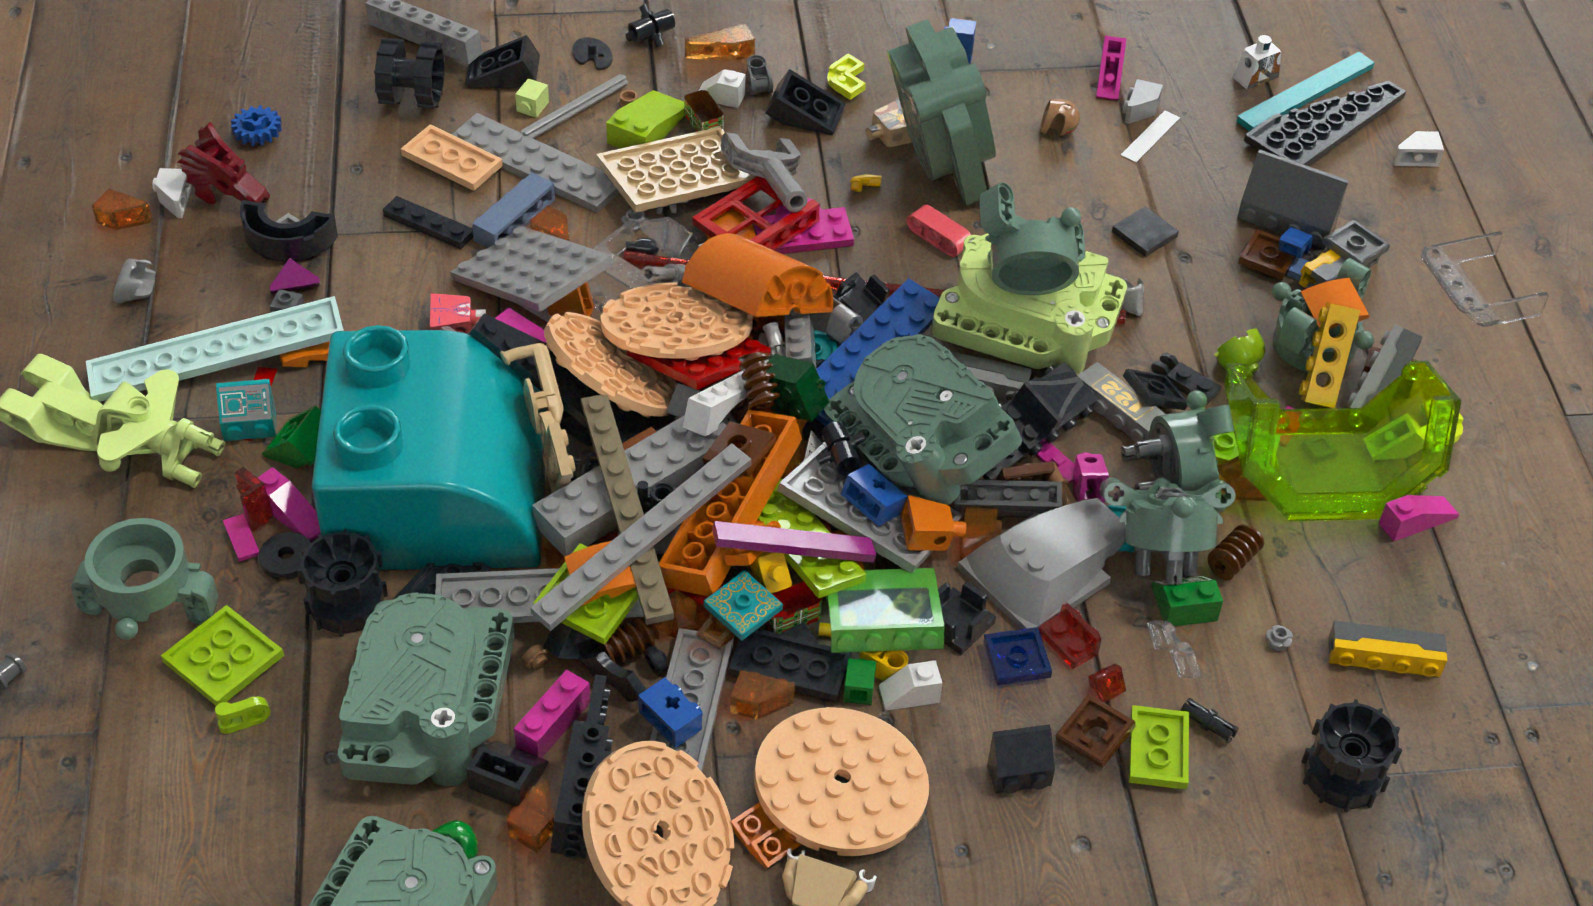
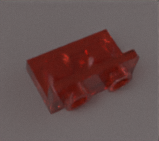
M241 467L235 472L238 482L236 487L241 494L240 500L249 528L255 531L260 526L265 525L274 515L264 483L246 468Z
M1067 602L1062 605L1059 615L1043 623L1038 628L1039 635L1072 669L1099 654L1102 640L1099 632L1094 627H1091L1082 618L1080 612L1073 609Z

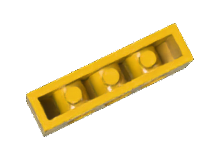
M1326 302L1325 307H1321L1318 315V321L1321 322L1319 332L1315 331L1312 338V346H1315L1313 355L1308 356L1305 370L1308 371L1307 378L1302 380L1299 389V395H1302L1301 400L1335 409L1360 310ZM1337 323L1340 326V332L1337 336L1331 337L1329 335V327ZM1327 348H1332L1334 356L1330 361H1324L1322 358V353ZM1325 372L1327 374V382L1324 385L1318 386L1316 377L1319 373Z

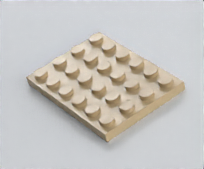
M721 127L596 154L597 164L635 213L674 203L686 202L691 199L707 197L721 192H729L730 190L738 189L757 177L731 166L721 151V138L725 133Z

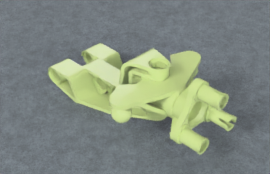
M37 354L21 372V375L29 383L39 388L35 395L31 397L15 389L8 388L0 397L1 422L38 443L82 451H97L101 468L108 472L116 471L120 467L121 459L127 455L158 453L162 457L163 477L170 480L176 479L196 488L201 480L202 473L182 465L183 460L194 448L197 449L198 447L218 457L224 450V447H221V445L225 446V441L215 438L214 433L195 426L192 421L186 418H182L178 422L173 420L179 376L176 372L169 369L161 370L144 380L148 393L146 396L128 382L123 381L104 405H102L98 400H92L91 395L82 386L72 367L44 354Z

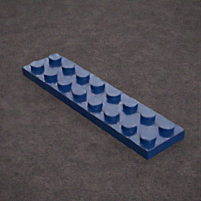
M908 278L816 369L820 379L825 380L826 385L824 389L828 399L851 382H854L856 373L865 357L883 343L896 337L923 334L933 323L934 311L940 297ZM824 409L815 418L825 426L831 423Z

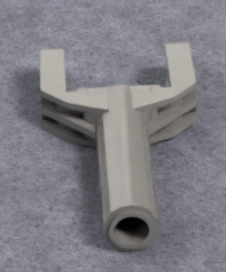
M725 132L722 135L721 151L733 168L765 178L789 211L798 212L806 206V194L792 176L797 172L796 167L799 165L801 153L790 139L779 138L774 152L771 150H748L738 134Z

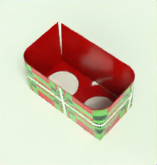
M804 581L772 593L783 603V610L765 624L770 632L780 634L803 622L806 626L821 620L822 598L818 599ZM806 607L803 610L795 612L798 608Z

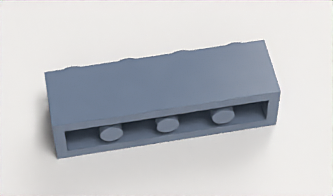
M533 172L530 173L497 203L493 204L483 215L475 219L472 223L474 241L489 248L495 245V241L505 238L513 233L514 229L522 226L526 227L555 201L554 183Z

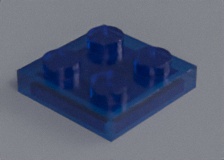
M1038 627L984 634L983 641L997 685L1051 678L1052 668Z

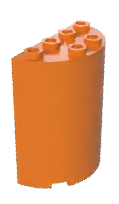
M726 233L710 238L695 251L685 266L682 283L755 317L789 315L793 308L799 314L833 311L832 289L821 271L736 234Z

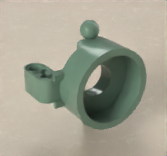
M1001 182L981 193L980 221L983 230L989 234L985 237V240L991 243V250L988 252L987 259L991 264L992 280L999 288L1019 295H1044L1060 291L1070 286L1079 275V262L1085 258L1084 230L1080 223L1081 213L1077 208H1066L1060 218L1052 216L1047 219V222L1043 220L1027 221L1015 215L1014 193L1007 183Z
M1348 258L1341 266L1337 279L1350 278L1362 300L1372 270L1352 258ZM1278 282L1272 288V295L1276 300L1283 302L1273 333V345L1278 355L1285 362L1299 370L1308 372L1305 370L1308 356L1313 355L1315 347L1312 346V338L1315 331L1319 332L1317 320L1313 318L1302 297L1301 290L1297 289L1291 292V287L1287 283ZM1362 321L1356 325L1346 367L1354 359L1357 347L1367 350L1374 344V336L1369 331H1363ZM1340 326L1330 329L1329 335L1331 337L1337 336L1340 332ZM1327 348L1322 353L1324 361H1330L1334 356L1332 348Z
M149 518L121 521L99 533L89 545L85 554V560L80 563L71 585L77 607L82 612L91 615L101 613L103 607L108 609L111 616L119 620L115 625L116 635L124 640H129L136 636L138 633V624L136 622L147 621L150 613L161 610L172 602L183 603L187 618L191 622L201 625L214 615L219 600L214 578L209 573L200 571L201 564L188 563L183 542L178 532L162 521ZM141 571H152L159 574L157 579L143 585L127 587L124 584L130 576Z

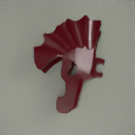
M211 122L199 129V139L195 142L196 147L188 145L178 153L182 158L177 163L180 164L182 172L187 176L186 183L194 186V194L203 201L210 204L216 203L211 185L223 194L231 195L241 202L246 200L261 203L263 200H269L270 194L266 187L246 171L245 161L240 159L228 147Z

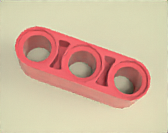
M923 205L906 219L907 226L913 233L951 257H955L963 251L964 240L971 235L966 228L929 205Z

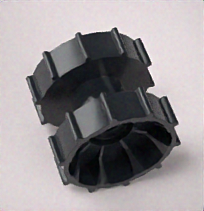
M381 38L374 70L375 93L378 98V104H400L405 88H414L417 107L439 108V102L443 95L445 76V54L442 43L420 42L416 59L406 58L407 51H405L403 39Z
M346 528L343 529V532L330 533L324 536L319 534L318 539L312 542L306 549H301V567L297 568L299 583L305 584L307 589V598L303 599L306 614H311L318 630L323 628L330 632L339 633V636L343 637L346 633L363 630L366 624L365 621L374 611L376 605L384 601L385 597H388L387 584L385 581L382 582L379 577V568L383 567L381 551H376L370 542L369 535L363 537L356 533L347 532Z
M1354 699L1353 703H1343L1336 706L1331 703L1322 719H1316L1312 730V735H1315V742L1311 749H1305L1301 762L1305 764L1303 784H1308L1313 793L1320 798L1319 803L1326 802L1332 806L1343 808L1344 812L1347 813L1349 809H1357L1364 806L1372 808L1379 793L1386 791L1390 781L1387 771L1392 763L1397 764L1402 749L1399 748L1398 733L1400 727L1393 725L1390 719L1382 713V708L1377 710L1371 706L1360 704L1357 699Z

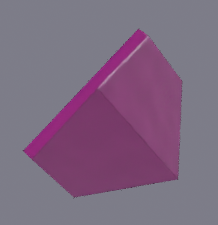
M289 258L270 285V291L273 294L277 293L279 289L291 291L320 286V280L313 273Z

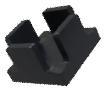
M855 272L840 284L833 297L860 315L864 323L886 301L890 289L874 274L870 276L866 283Z
M965 582L962 585L961 592L954 587L950 590L951 585L944 583L938 589L944 621V644L962 655L995 623L996 616L986 609L987 595L970 583ZM930 599L928 610L919 618V624L933 623Z

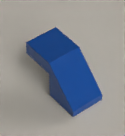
M1290 227L1279 240V250L1301 259L1304 253H1309L1312 247L1313 235Z

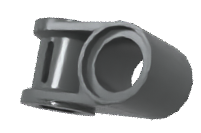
M760 55L748 57L746 80L750 95L752 96L759 92L773 93V79L766 59Z

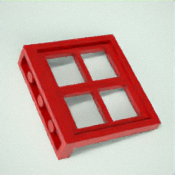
M757 176L693 216L692 221L694 226L711 238L726 233L737 234L754 223L764 231L750 240L775 251L819 222L820 203L812 199L807 202L802 210L792 212L772 225L762 217L779 206H784V204L767 180ZM760 190L776 200L757 213L741 203ZM733 208L747 218V220L727 232L714 223L713 220Z

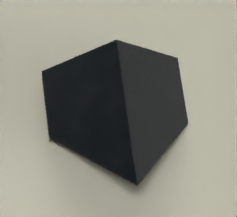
M563 623L558 624L550 631L543 645V649H547L557 658L581 660L587 653L600 652L596 640Z

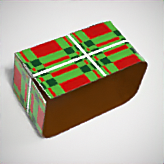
M699 90L685 95L684 116L696 132L702 131V129L708 130L721 127L723 130L724 113L708 91ZM696 114H704L707 120L701 123Z

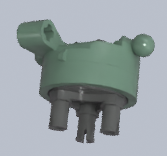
M1194 390L1188 394L1186 399L1188 407L1192 410L1154 417L1150 425L1148 440L1135 441L1134 445L1121 446V458L1124 463L1139 459L1149 460L1155 480L1162 477L1167 478L1171 483L1177 484L1183 491H1196L1213 480L1219 479L1217 467L1219 461L1215 456L1213 436L1234 431L1230 406L1222 405L1205 409L1207 404L1206 395L1201 391ZM1155 480L1136 483L1135 490H1148ZM1222 488L1220 489V492H1216V496L1219 499L1222 495ZM1226 507L1214 509L1218 513H1221L1226 509Z
M1113 477L1104 480L1100 486V494L1110 505L1126 506V510L1120 515V522H1125L1124 541L1134 546V551H1136L1134 574L1150 575L1152 552H1158L1164 555V559L1167 560L1165 583L1174 584L1176 582V585L1182 584V575H1198L1199 552L1216 547L1217 524H1223V518L1214 508L1228 507L1235 500L1234 489L1225 481L1219 479L1213 480L1196 491H1183L1177 484L1171 483L1169 479L1163 477L1156 479L1148 490H1134ZM1114 486H1116L1119 492H1115L1114 497H1112L1108 492L1113 491ZM1222 488L1226 492L1225 495H1221V498L1219 499L1216 496V492H1220V489Z

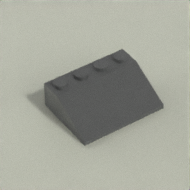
M1259 149L1241 200L1237 218L1280 234H1284L1290 227L1313 235L1312 245L1325 249L1326 247L1322 244L1323 239L1335 230L1349 180Z

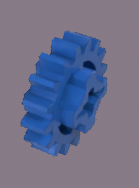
M259 105L256 109L250 106L248 111L241 109L242 114L235 113V119H231L232 134L235 135L237 141L242 139V144L251 142V146H254L257 142L263 145L266 140L272 142V137L278 138V132H282L281 117L278 116L276 110L271 112V107L262 109V105Z

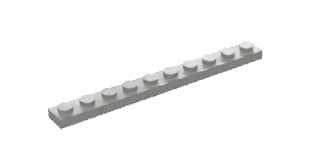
M730 444L530 607L531 614L550 631L750 467L751 458L734 444Z

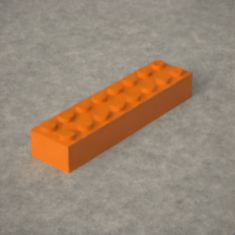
M748 409L740 424L774 433L776 441L750 477L739 475L683 521L659 562L666 588L711 596L720 588L732 566L725 565L723 555L731 548L716 546L712 531L714 521L752 525L757 521L802 440L796 417ZM741 441L734 443L739 449L745 445L741 444Z

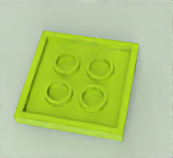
M580 543L572 553L587 548V546ZM566 562L536 598L533 605L570 576ZM634 587L614 598L606 594L584 606L581 605L561 623L605 645L639 600L636 589Z
M226 605L163 653L161 658L165 665L217 706L219 703L230 700L280 660L284 653L281 647Z

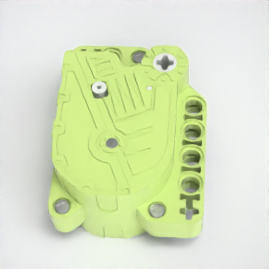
M989 234L982 236L969 235L966 237L963 245L962 260L960 261L957 286L949 288L941 294L933 315L932 334L940 340L1034 369L1050 368L1052 365L1058 367L1065 362L1077 375L1084 370L1088 351L1109 343L1127 290V284L1123 279L1106 274L1108 258L1086 251L1085 258L1079 262V275L1070 286L1050 294L1019 295L999 288L992 280L991 264L987 259L988 252L991 250V243L985 240V237Z

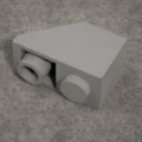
M1137 79L1135 86L1130 87L1127 100L1124 103L1122 113L1126 114L1125 123L1130 124L1155 116L1163 85Z

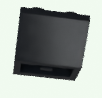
M494 741L480 746L466 768L468 785L472 790L522 809L549 762L500 741Z

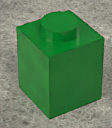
M848 658L844 702L872 705L876 661Z

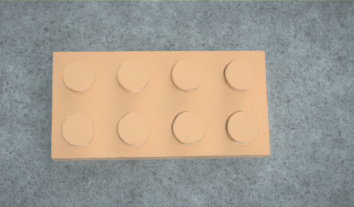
M431 124L401 148L402 156L473 191L503 166L501 158Z

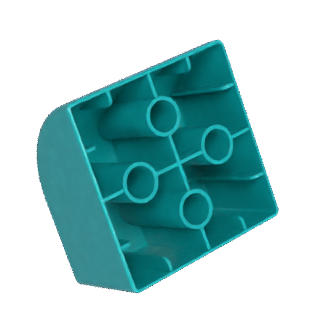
M375 325L364 327L358 331H336L332 333L329 343L312 478V492L321 534L324 536L330 533L343 532V529L346 528L347 532L356 533L363 537L369 535L370 542L376 551H381L383 567H380L379 570L422 569L427 563H435V566H446L448 564L473 566L472 562H482L490 566V568L538 567L542 563L543 534L538 530L532 505L544 498L545 466L542 458L543 445L541 436L536 434L524 399L523 386L525 378L506 365L486 346L471 335L463 332L449 330H396L389 326ZM532 385L534 393L540 392L539 389ZM546 409L538 410V415L541 412H546Z

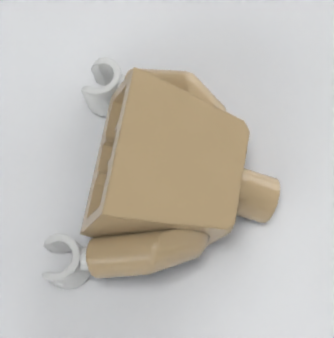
M791 848L787 850V862L782 875L786 896L792 901L793 906H856L867 892L873 890L877 877L874 875L871 880L863 878L865 870L862 869L856 881L855 871L805 856L804 850H802L799 856H792Z

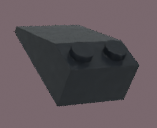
M525 35L485 51L468 65L465 84L467 87H522L527 79L536 81L540 54L529 37Z
M789 69L777 84L765 114L783 125L833 135L846 103Z

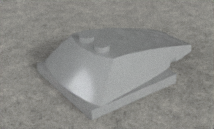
M1098 498L1079 501L1042 514L1034 513L959 561L958 569L980 591L985 593L1028 637H1031L1110 584L1111 577L1102 568L1105 566V560L1108 556L1114 555L1125 543V523L1120 522V518Z

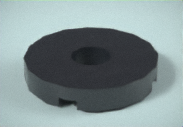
M293 532L279 533L272 536L262 544L259 550L260 566L264 573L272 578L286 577V580L298 577L297 568L301 567V549H306L311 542L302 534ZM287 553L293 554V556L289 559L280 558L282 555Z

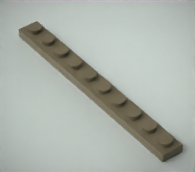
M596 395L581 398L582 410L620 535L640 519L644 513L608 396ZM653 546L630 565L646 625L674 619L673 608Z

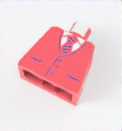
M431 294L430 330H449L468 334L472 329V325H475L484 313L486 314V309L472 310L471 298L468 296Z

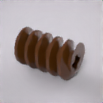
M755 352L738 358V360L742 361L739 367L740 370L744 371L741 377L746 381L744 389L748 391L746 399L750 401L748 404V409L750 410L770 408L775 405L773 400L780 397L779 393H771V390L777 387V383H769V380L775 377V373H767V370L773 367L772 363H765V360L771 357L770 353Z
M1238 525L1209 553L1207 559L1210 569L1220 579L1225 581L1231 580L1240 571V568H1243L1264 547L1263 536L1250 525Z
M644 617L641 620L635 618L631 624L626 622L622 625V628L618 627L605 645L598 641L597 645L600 652H605L614 663L615 657H618L623 663L626 661V652L631 658H635V648L641 654H644V644H647L649 647L655 646L654 640H659V632L655 623L646 625Z

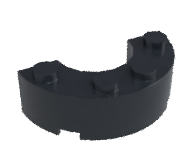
M243 200L241 203L240 217L245 240L255 253L265 259L288 261L290 258L295 262L308 259L329 249L338 237L335 215L311 211L306 218L290 224L278 223L268 218L266 204Z

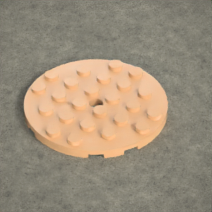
M677 282L645 285L622 292L619 299L616 301L610 299L604 305L600 318L603 334L619 349L651 357L685 358L686 360L693 361L702 356L721 355L723 351L733 348L744 341L752 330L753 315L693 287L677 286Z
M565 312L564 316L557 313L550 318L544 329L546 346L557 357L555 360L560 366L567 368L574 376L597 393L607 395L609 400L615 402L624 411L633 410L647 418L650 416L663 417L670 415L666 411L678 383L675 379L627 356V350L617 348L615 344L605 337L601 330V321L571 312Z
M832 707L811 709L785 719L766 736L759 748L755 763L754 785L756 794L770 820L780 830L784 828L797 837L796 841L817 851H819V848L837 851V855L840 856L874 854L889 849L903 841L906 835L914 827H917L929 795L927 770L913 744L901 732L885 721L852 709ZM838 774L839 776L844 777L850 781L847 783H841L840 781H837L835 777Z
M656 741L635 742L611 753L598 765L588 783L583 802L582 825L587 852L594 871L602 884L622 906H713L717 902L716 898L720 888H726L733 867L729 865L730 850L734 849V833L729 811L717 785L711 777H705L697 767L698 762L682 750L675 751L666 747V743ZM657 825L663 830V838L654 833L657 830Z

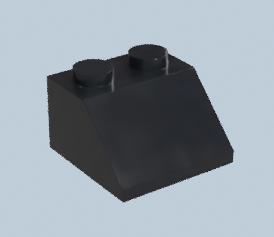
M1050 724L993 732L987 766L995 794L1003 792L1015 793L1019 790L1032 788L1039 790L1052 786L1055 764Z

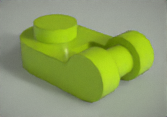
M258 696L233 704L222 702L215 707L216 717L219 719L218 727L223 734H230L260 724L270 716L271 712L266 699Z

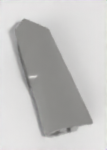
M834 297L832 312L811 313L814 328L828 334V338L832 342L835 340L838 347L863 323L860 315Z

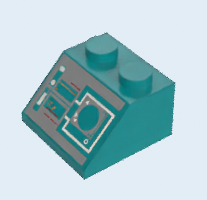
M269 379L216 383L219 424L224 441L276 436L277 414Z

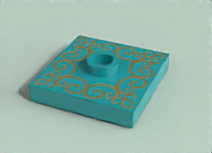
M744 570L705 599L704 607L742 641L783 610V603Z

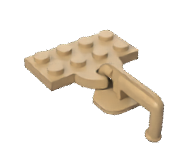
M536 343L513 348L505 352L501 351V358L508 366L510 362L532 356L534 358L542 391L534 393L531 380L527 378L524 381L523 393L530 421L536 434L541 436L543 445L542 458L551 493H554L571 482L573 471H575L573 456L567 455L566 446L569 445L566 430H561L560 428L563 404L548 348L544 344ZM548 408V411L541 412L538 415V410Z

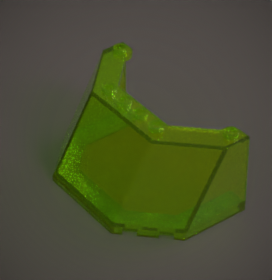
M1411 361L1402 368L1399 377L1361 408L1280 409V402L1277 399H1271L1252 379V371L1247 365L1242 363L1227 364L1224 388L1227 402L1230 406L1243 475L1259 489L1288 521L1380 519L1387 502L1406 495H1420L1428 488L1426 485L1437 476L1441 478L1449 472L1462 400L1428 361Z

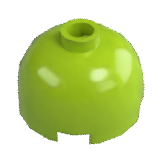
M1257 329L1247 330L1248 336L1240 338L1235 336L1217 349L1218 352L1214 353V356L1223 369L1230 373L1239 374L1245 372L1246 375H1249L1260 368L1258 363L1264 358L1265 343Z

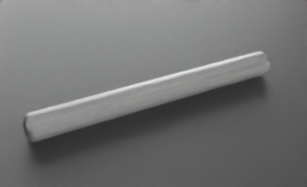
M621 74L615 76L527 126L520 133L533 139L625 87L628 84L626 76Z

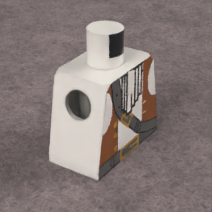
M1260 36L1256 44L1246 47L1242 52L1233 78L1246 90L1279 77L1281 51L1271 43L1272 39L1269 36Z

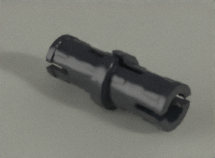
M1192 698L1187 699L1188 704L1186 702L1183 704L1181 711L1189 712V718L1199 723L1203 730L1212 731L1228 743L1232 741L1231 736L1235 738L1239 728L1218 716L1216 710H1209Z

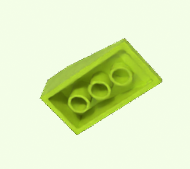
M655 90L618 109L606 122L607 144L621 149L664 139L684 117V101Z

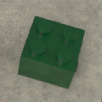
M774 354L767 362L773 364V367L767 370V373H775V377L769 380V383H777V387L771 390V393H779L780 397L773 400L775 405L770 408L777 414H784L796 417V419L812 422L830 402L824 389L826 385L825 380L820 379L814 363Z

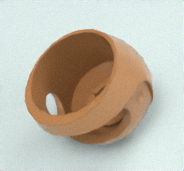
M1050 99L1042 117L1040 132L1046 134L1049 129H1055L1058 131V136L1072 133L1077 128L1080 120L1078 108L1067 99Z

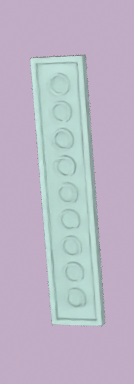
M335 296L87 360L86 367L91 398L99 402L108 400L123 381L128 382L138 391L146 390L144 380L161 370L169 369L176 372L180 381L328 342L332 333L344 331Z

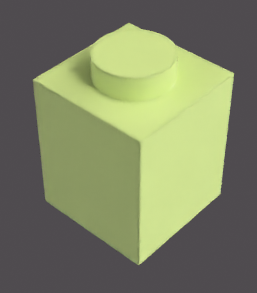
M527 79L515 94L517 112L537 118L549 103L548 85Z

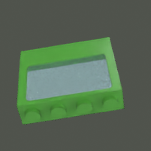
M917 568L913 573L905 569L863 570L866 573V581L864 583L826 596L831 625V653L944 649V621L934 568Z

